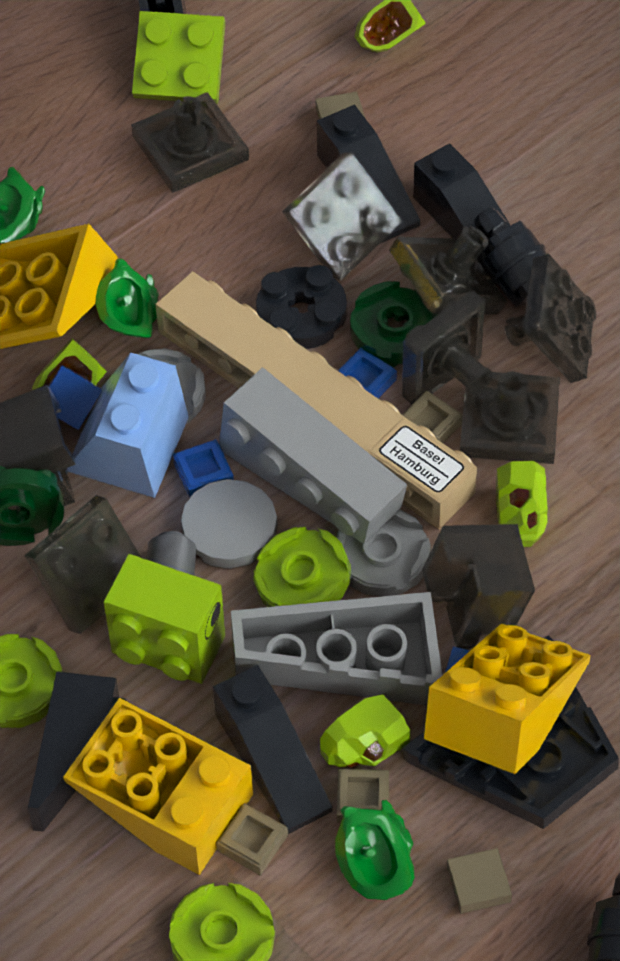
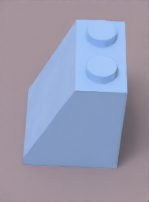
M130 353L101 387L102 392L94 403L67 465V470L77 475L155 498L189 416L176 365Z

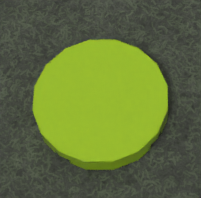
M294 527L274 536L262 547L257 557L259 562L253 576V581L263 603L267 607L341 600L350 584L351 564L342 543L329 531L319 528V531L307 530L306 527Z
M19 634L0 636V728H22L40 721L48 714L56 672L63 671L56 652L41 639L32 636L31 639L19 638Z
M214 883L200 886L186 895L172 913L169 940L175 961H268L272 955L275 930L271 911L257 893L243 885L228 883V886H214Z

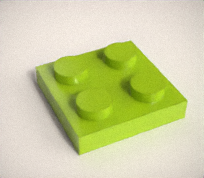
M140 11L132 87L133 97L139 99L218 104L226 24L224 16Z

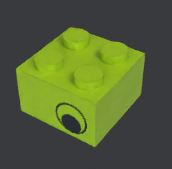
M128 554L104 600L112 653H115L120 659L129 664L139 665L143 663L160 669L167 676L175 680L185 681L189 679L202 684L225 638L221 585Z

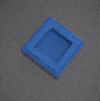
M362 348L338 370L344 376H352L357 379L366 391L378 399L397 380V370Z
M61 365L37 405L79 430L102 392V388Z
M217 439L173 454L174 466L189 498L194 492L209 483L226 479L234 480V475Z

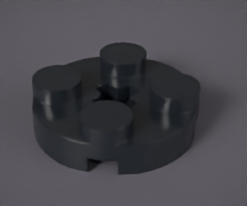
M323 265L292 267L279 272L268 273L263 277L261 289L256 298V312L260 318L273 327H279L287 331L296 343L305 349H311L328 343L334 338V331L340 325L343 327L347 317V299L342 285L333 278V273L328 267ZM296 303L310 304L308 305V312L299 313L297 307L291 306Z

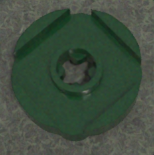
M398 281L378 283L364 290L355 301V308L350 317L351 338L358 349L362 348L392 368L398 364L414 362L437 348L440 339L441 310L435 298L424 288L414 285V290L400 287V282ZM393 317L397 322L403 320L406 322L402 327L393 328L388 326L387 319Z
M0 466V545H26L35 542L34 534L41 533L48 529V535L56 531L64 518L63 494L57 484L56 475L49 470L6 469ZM10 506H18L15 510L8 509Z

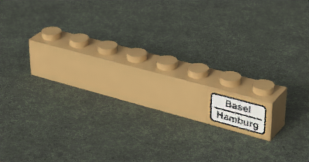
M192 271L156 303L159 333L237 388L244 385L262 367L404 481L407 484L403 505L437 529H440L475 494L477 466L473 464L466 454L458 450L453 451L437 440L427 427L416 425L405 418L392 403L376 398L366 391L357 379L352 376H344L331 367L322 355L314 351H308L296 343L287 331L279 327H273L260 318L252 307L247 304H240L225 294L224 290L214 281H206Z

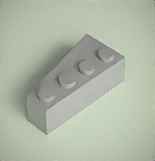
M263 367L224 402L219 440L222 452L334 524L342 533L352 536L365 544L402 507L407 484Z
M431 592L231 611L236 675L258 665L270 685L367 698L383 694L390 701L420 705L428 704L429 687L442 676Z

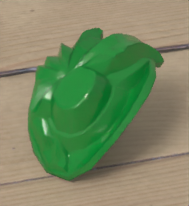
M9 167L7 176L0 181V243L19 240L33 232L43 210L44 187L40 186L35 191L14 167Z
M119 258L116 259L114 268L100 281L96 292V308L100 319L112 331L141 338L152 336V323L157 319L156 303L159 297L158 291L154 287L152 275L147 274L144 279L124 259Z
M386 799L381 801V810L344 806L340 810L343 819L335 838V855L340 870L352 889L366 899L384 901L403 894L412 886L414 880V866L410 857L414 843L410 832L405 828L403 818L395 813L392 805Z

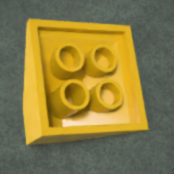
M89 223L0 244V349L61 337L96 304L98 285L114 268L118 257Z

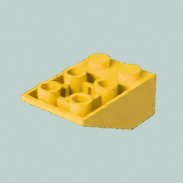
M501 623L429 687L424 739L516 774L539 751L589 664L591 655L575 650L567 643L550 641L530 634L520 626Z
M121 698L115 703L63 776L67 784L155 852L198 875L201 874L217 850L216 843L243 804H247L253 796L251 765Z

